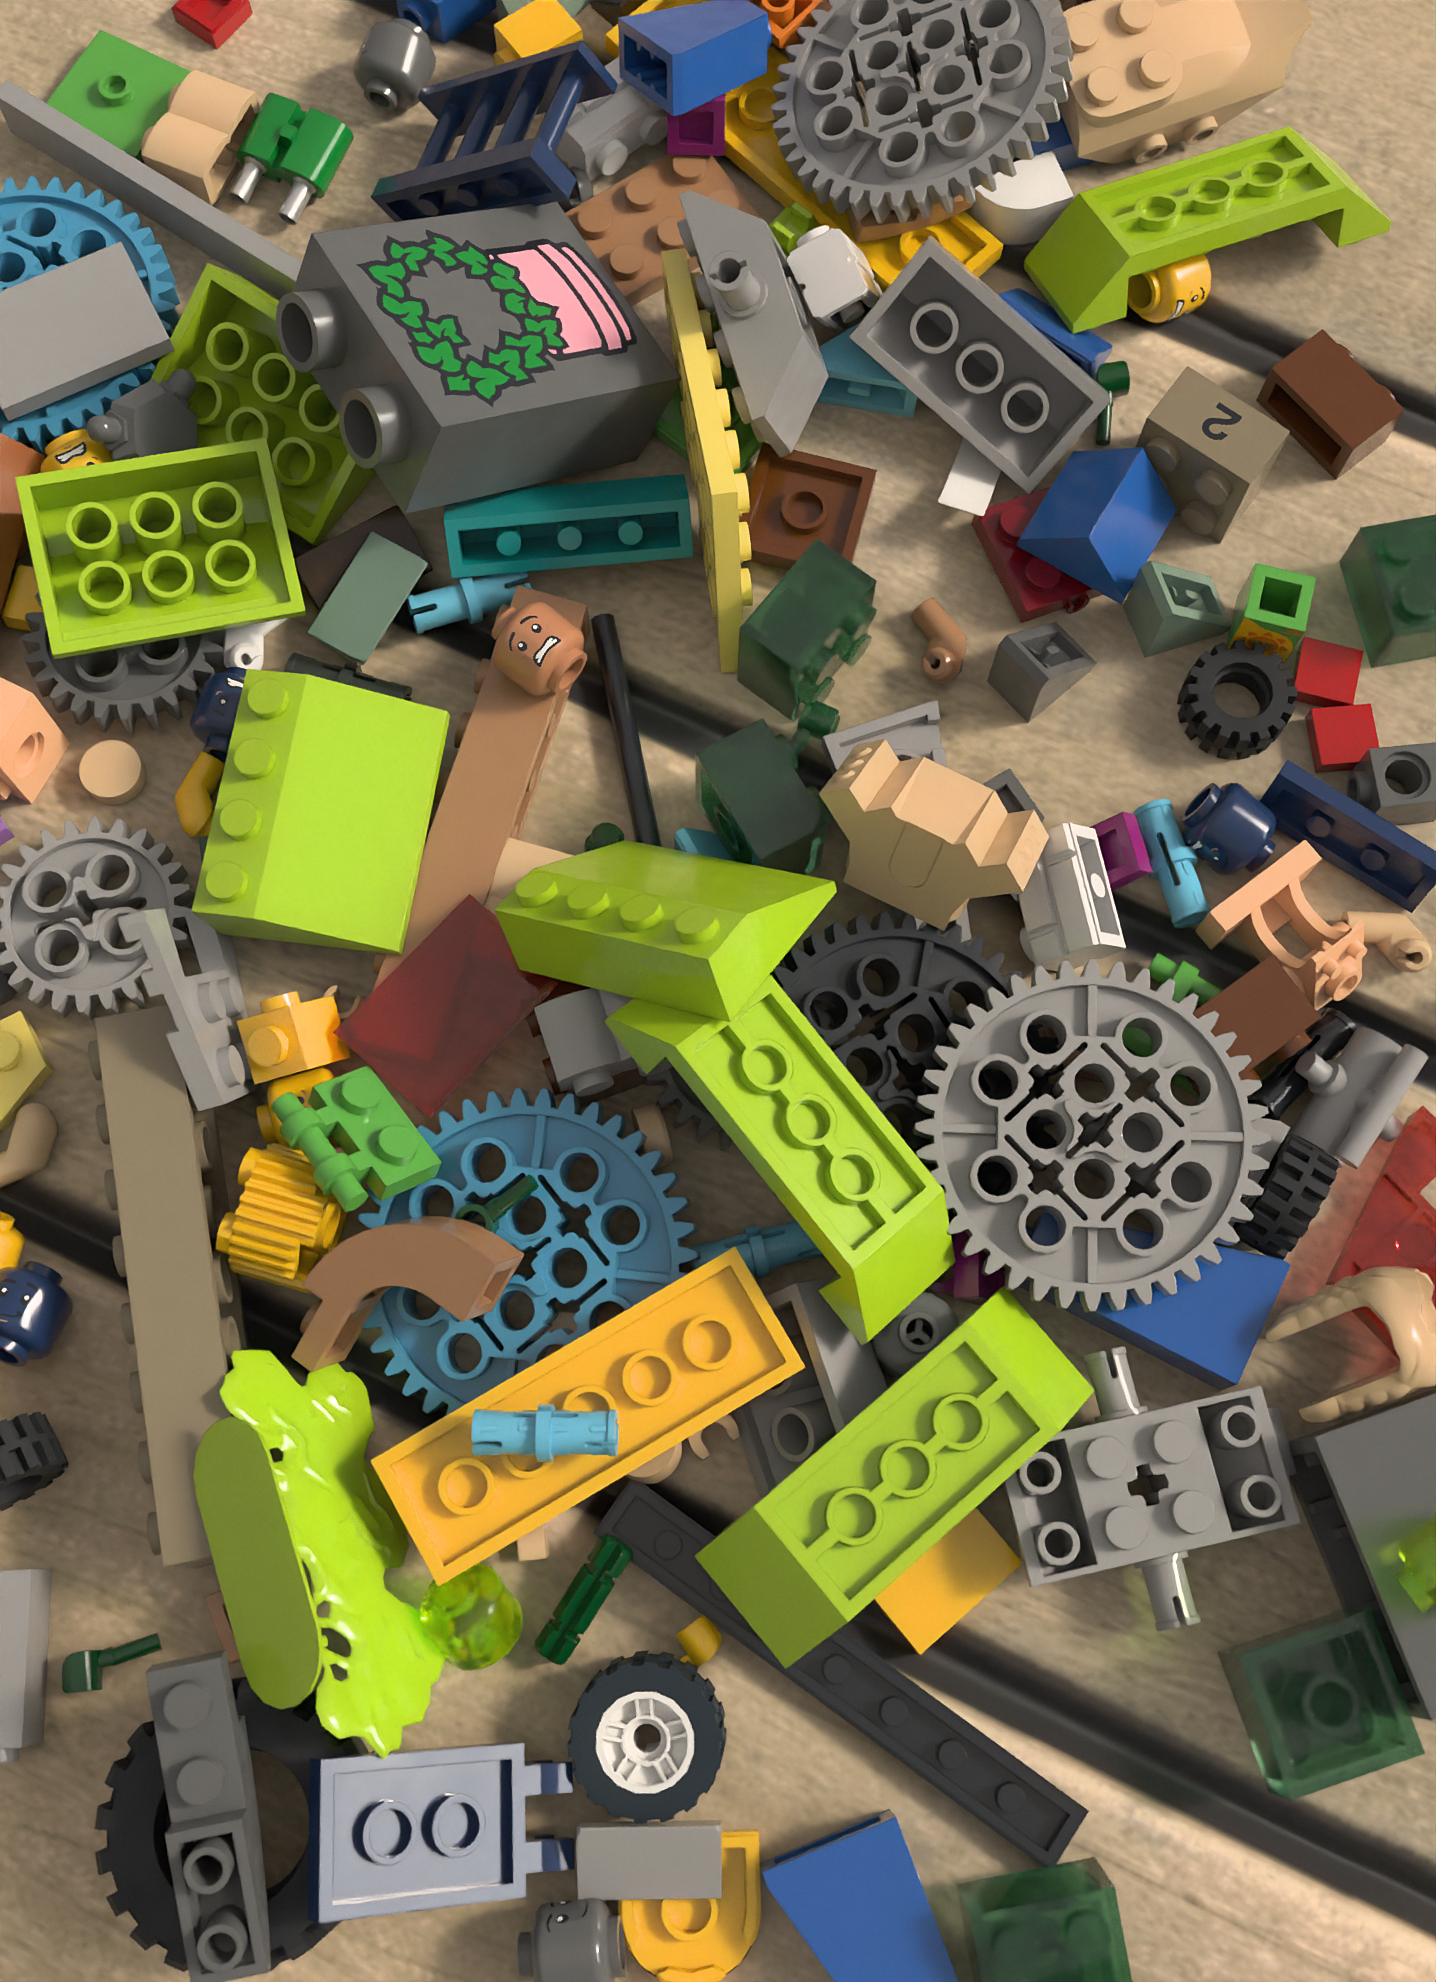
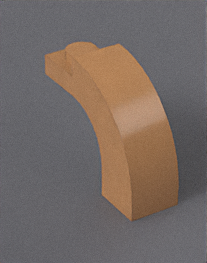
M444 1216L410 1218L362 1231L347 1238L329 1251L316 1264L302 1285L321 1300L316 1302L303 1318L300 1325V1331L303 1333V1336L291 1357L311 1372L345 1360L378 1301L393 1286L407 1287L423 1293L462 1322L493 1310L525 1254L498 1235L479 1225Z

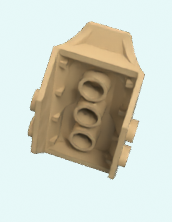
M1093 0L1064 11L1063 16L1066 17L1074 60L1070 61L1073 80L1065 83L1069 95L1068 100L1057 105L1077 156L1113 165L1132 158L1137 163H1142L1157 157L1169 145L1184 140L1187 145H1194L1213 136L1218 131V127L1284 86L1285 68L1301 37L1312 25V15L1306 0Z

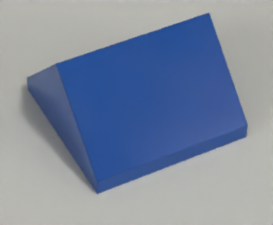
M1143 447L1073 451L1022 533L1016 546L1122 605L1133 586L1140 567L1149 559L1176 513L1177 508Z

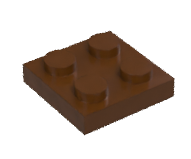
M762 442L748 489L750 512L742 513V517L739 522H747L749 529L751 560L748 561L847 585L874 488L877 470L793 450L791 454L780 458L770 444Z

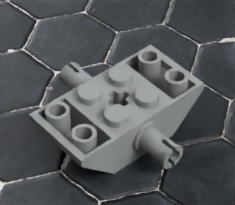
M688 190L679 194L686 218L678 221L677 225L691 258L696 256L703 273L695 277L703 304L708 313L714 311L721 330L713 333L718 352L727 369L732 367L740 385L732 389L735 405L745 425L751 424L758 442L768 441L781 458L792 453L829 377L799 285L787 262L786 255L765 220Z
M1125 1346L1110 1349L1108 1352L1104 1350L1083 1356L1084 1362L1088 1367L1101 1415L1094 1418L1096 1424L1057 1433L1006 1479L1003 1485L1029 1587L1133 1563L1135 1569L1142 1568L1156 1619L1155 1626L1157 1631L1180 1628L1181 1624L1188 1626L1201 1622L1199 1614H1197L1182 1561L1183 1558L1188 1557L1187 1550L1301 1524L1261 1386L1148 1411L1147 1405H1139L1126 1358ZM1137 1469L1142 1477H1147L1150 1481L1151 1492L1147 1494V1503L1142 1496H1131L1128 1491L1127 1482L1137 1479Z

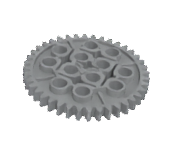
M829 0L832 7L831 10L827 12L814 9L811 12L816 24L814 28H798L797 33L802 45L787 46L786 52L791 63L778 66L777 70L782 82L773 85V92L778 102L771 105L772 113L776 119V122L772 125L779 140L777 143L784 159L788 163L794 178L800 179L807 193L814 191L820 204L824 205L832 201L836 212L842 214L851 206L857 220H861L872 209L877 223H883L891 210H895L900 223H905L912 208H918L923 220H927L932 212L933 204L940 203L941 207L948 214L953 211L954 197L961 195L969 204L975 203L976 193L974 188L980 184L991 192L997 190L994 175L998 172L1014 177L1017 173L1013 159L1017 157L1032 160L1034 153L1030 141L1046 142L1049 135L1045 123L1059 122L1061 116L1057 104L1068 100L1069 95L1065 83L1073 80L1070 61L1074 60L1066 17L1063 16L1059 0ZM971 40L974 41L979 57L977 61L982 79V85L980 86L973 68L975 64L970 47ZM861 81L866 91L867 99L865 100L863 99ZM864 106L866 107L869 125H867V122L863 115L862 107Z
M1096 959L1088 960L1080 977H1076L1069 960H1062L1058 966L1055 980H1052L1044 967L1039 965L1032 971L1030 988L1017 974L1010 976L1007 981L1009 998H1006L993 987L988 989L984 995L988 1013L971 1003L966 1007L964 1016L971 1030L952 1023L946 1032L950 1041L957 1049L936 1046L932 1057L939 1065L945 1068V1071L925 1070L922 1081L931 1089L937 1091V1093L918 1096L915 1107L932 1115V1119L915 1123L913 1127V1134L931 1139V1144L916 1151L915 1155L922 1163L934 1164L935 1170L930 1173L944 1190L947 1211L951 1210L955 1216L949 1222L948 1234L952 1236L965 1231L969 1235L961 1255L966 1258L983 1250L987 1254L981 1271L984 1276L992 1274L1002 1266L1008 1269L1004 1289L1009 1292L1027 1279L1030 1281V1301L1035 1303L1041 1301L1049 1289L1052 1288L1054 1289L1056 1307L1061 1310L1069 1307L1075 1293H1079L1084 1312L1090 1313L1096 1311L1101 1294L1105 1295L1112 1312L1124 1310L1127 1290H1129L1139 1306L1151 1304V1283L1167 1297L1177 1293L1174 1273L1188 1283L1197 1282L1201 1279L1195 1259L1209 1266L1218 1265L1222 1259L1213 1242L1231 1246L1237 1244L1240 1240L1228 1222L1246 1223L1252 1220L1254 1215L1240 1202V1199L1256 1198L1263 1194L1264 1189L1249 1179L1248 1174L1262 1172L1269 1168L1270 1162L1258 1155L1252 1154V1148L1271 1141V1135L1261 1130L1252 1129V1122L1269 1112L1268 1107L1248 1104L1247 1097L1262 1087L1260 1080H1241L1238 1075L1250 1063L1251 1058L1249 1055L1231 1058L1228 1056L1226 1050L1233 1044L1237 1035L1234 1032H1229L1215 1037L1211 1033L1219 1017L1216 1011L1205 1014L1197 1019L1192 1014L1198 1000L1196 994L1192 993L1179 1003L1172 1000L1175 986L1174 980L1168 979L1154 991L1149 989V969L1143 968L1132 982L1126 981L1123 962L1119 961L1114 964L1106 977H1101ZM1042 1024L1053 1029L1059 1040L1058 1051L1046 1055L1032 1049L1027 1041V1028L1031 1025ZM1124 1028H1140L1149 1035L1153 1046L1150 1056L1138 1057L1127 1051L1122 1040ZM1074 1051L1080 1052V1055L1055 1078L1057 1082L1053 1085L1051 1091L1057 1098L1056 1100L1050 1095L1044 1094L1039 1099L1034 1098L1011 1121L1006 1122L1004 1120L1030 1093L1029 1089L1033 1085L1034 1080L1029 1072H1032L1039 1078L1047 1072L1051 1074ZM993 1068L1007 1074L1012 1084L1011 1096L1003 1100H994L984 1095L979 1087V1073ZM1092 1072L1102 1079L1106 1089L1103 1102H1086L1078 1095L1074 1085L1077 1073ZM1124 1075L1131 1080H1136L1141 1075L1147 1078L1151 1084L1145 1091L1148 1099L1141 1097L1134 1102L1129 1100L1124 1092L1129 1088L1130 1083ZM1173 1075H1186L1195 1081L1200 1092L1199 1102L1196 1106L1183 1105L1175 1099L1170 1087ZM1113 1111V1117L1101 1127L1103 1131L1097 1137L1099 1143L1094 1142L1088 1147L1083 1146L1070 1158H1067L1066 1153L1079 1141L1077 1138L1083 1131L1081 1125L1087 1126L1093 1121L1097 1123L1106 1114ZM1041 1116L1048 1118L1055 1124L1059 1134L1058 1144L1055 1148L1041 1149L1030 1142L1026 1133L1028 1119ZM1126 1120H1140L1149 1127L1153 1136V1143L1149 1152L1134 1151L1126 1144L1122 1134L1123 1125ZM1174 1147V1152L1150 1174L1151 1179L1145 1187L1151 1196L1149 1197L1147 1194L1141 1193L1135 1197H1129L1101 1220V1216L1126 1192L1124 1188L1128 1186L1130 1178L1125 1169L1133 1174L1142 1169L1146 1170ZM993 1161L1007 1168L1012 1182L1010 1190L1006 1195H990L981 1188L978 1183L977 1172L982 1163ZM1029 1165L1038 1171L1046 1166L1051 1167L1057 1175L1051 1181L1052 1187L1057 1191L1055 1196L1046 1189L1037 1195L1029 1189L1028 1184L1034 1177L1028 1169ZM1079 1165H1092L1102 1172L1105 1177L1106 1188L1101 1198H1086L1078 1191L1075 1186L1074 1175ZM1176 1168L1189 1169L1199 1179L1201 1190L1195 1202L1183 1201L1173 1191L1171 1178ZM1031 1211H1046L1056 1220L1059 1232L1053 1245H1038L1026 1233V1218ZM1128 1214H1141L1151 1223L1154 1235L1147 1249L1143 1250L1133 1247L1124 1237L1122 1228Z

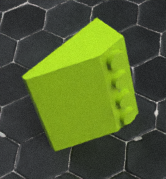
M207 263L170 338L175 351L161 356L150 380L155 379L159 384L162 380L167 382L171 374L178 369H186L195 376L197 386L188 401L191 403L189 408L197 416L198 448L266 437L286 526L311 544L319 545L377 473L374 468L365 469L360 467L347 452L340 433L339 415L312 373H303L296 370L285 357L279 342L276 326L279 300L244 277Z
M266 437L15 477L54 659L306 615Z
M247 669L192 912L223 935L402 955L450 714L446 710L308 674Z
M624 840L533 868L517 883L516 887L494 911L519 970L731 1023L834 896L837 889L835 882L832 880Z

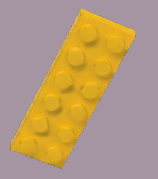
M733 1247L370 1461L439 1587L805 1368V1365L736 1247ZM538 1404H554L555 1411L618 1410V1422H616L619 1423L617 1456L591 1454L554 1455L553 1461H537L536 1455L499 1454L474 1456L472 1446L476 1442H471L474 1410L538 1411Z

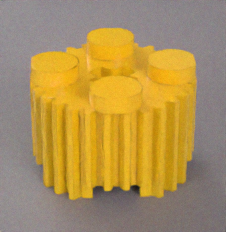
M277 1143L268 1145L266 1150L250 1147L242 1160L238 1173V1185L245 1187V1190L240 1196V1204L236 1212L229 1211L222 1219L216 1238V1251L230 1255L228 1263L231 1264L230 1269L233 1272L313 1294L302 1284L317 1262L321 1260V1257H324L342 1240L343 1231L348 1222V1212L341 1210V1206L337 1203L338 1201L334 1195L328 1196L322 1192L313 1179L315 1169L301 1150H293L291 1147Z

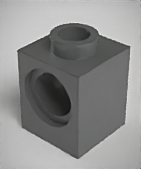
M1436 742L1368 749L1348 775L1347 797L1393 825L1434 822L1436 820ZM1385 778L1399 782L1406 794H1399L1393 791L1388 786Z

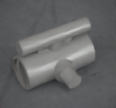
M1357 1027L1336 1061L1328 1060L1325 1062L1314 1052L1305 1053L1298 1060L1295 1069L1297 1073L1309 1081L1308 1087L1314 1093V1096L1289 1134L1297 1136L1338 1160L1339 1168L1346 1164L1358 1169L1378 1136L1385 1142H1391L1401 1134L1403 1123L1392 1114L1424 1066L1428 1056L1409 1044H1405L1402 1048L1386 1036L1365 1027Z

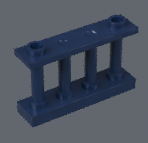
M580 40L422 88L417 98L438 121L415 170L379 179L370 198L394 222L526 204L540 206L569 199L577 179L558 159L555 153L576 104L614 94L618 83L601 64L597 56ZM545 113L535 138L524 140L535 115ZM504 124L494 148L484 151L494 127ZM464 135L454 159L445 161L456 137Z

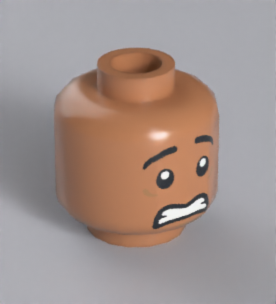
M540 601L529 603L520 610L510 607L499 617L492 629L491 636L496 640L492 654L494 665L532 695L544 696L552 691L558 695L563 693L577 679L586 664L587 654L582 651L584 646L582 631L549 605Z

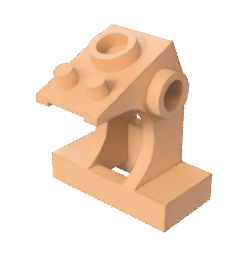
M1304 840L1212 909L1195 932L1211 950L1235 932L1260 962L1273 955L1316 1011H1318L1332 999L1335 1001L1344 999L1357 987L1362 978V957L1366 954L1367 948L1363 945L1365 925L1361 920L1352 927L1340 921L1330 926L1306 901L1300 882L1306 878L1322 858ZM1287 923L1291 925L1312 950L1302 959H1298L1290 954L1273 936L1276 931Z

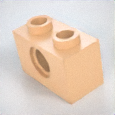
M0 677V800L6 801L8 796L12 794L32 804L67 750L70 742L32 692Z

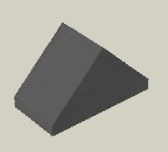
M1057 622L1006 635L998 645L987 682L1029 723L1087 675L1097 662Z

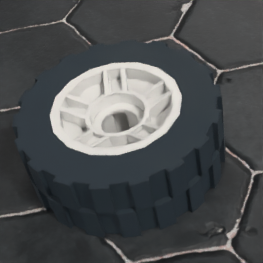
M649 1650L636 1651L634 1656L624 1658L622 1655L612 1660L605 1670L602 1671L600 1669L590 1680L571 1715L568 1727L571 1730V1737L567 1747L568 1757H572L575 1766L572 1772L578 1784L582 1782L588 1791L586 1796L595 1805L600 1803L609 1810L607 1814L618 1819L623 1816L634 1819L633 1823L647 1824L648 1820L660 1819V1823L672 1820L676 1813L682 1810L688 1812L697 1805L699 1796L703 1792L708 1793L715 1781L717 1771L720 1769L727 1728H724L725 1711L722 1701H717L714 1694L716 1688L709 1678L704 1679L697 1672L698 1667L689 1661L684 1663L675 1659V1654L664 1651L661 1652V1655L649 1654ZM642 1724L654 1725L660 1732L661 1742L647 1743L644 1749L636 1744L639 1738L637 1727Z

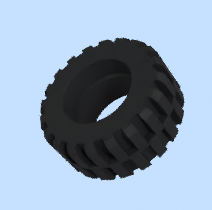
M247 1677L231 1679L237 1715H244L250 1750L269 1753L290 1769L301 1785L307 1801L308 1811L310 1758L369 1753L361 1737L350 1736L338 1739L322 1726L316 1711L317 1690L311 1692L297 1706L277 1709L265 1704L251 1689ZM154 1721L142 1723L127 1740L131 1750L125 1758L113 1762L104 1782L108 1787L113 1788L110 1801L97 1806L94 1829L107 1830V1847L95 1852L98 1875L112 1872L117 1891L107 1896L106 1899L115 1917L128 1911L138 1924L129 1936L145 1951L155 1944L160 1945L168 1951L164 1964L185 1972L188 1970L165 1838V1834L171 1825ZM309 1837L305 1851L295 1868L281 1882L266 1889L271 1957L269 1971L274 1970L281 1962L288 1959L294 1961L311 1950L341 1922L316 1923L308 1920Z

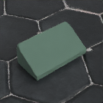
M371 531L306 633L353 665L359 667L364 665L428 563L419 556Z

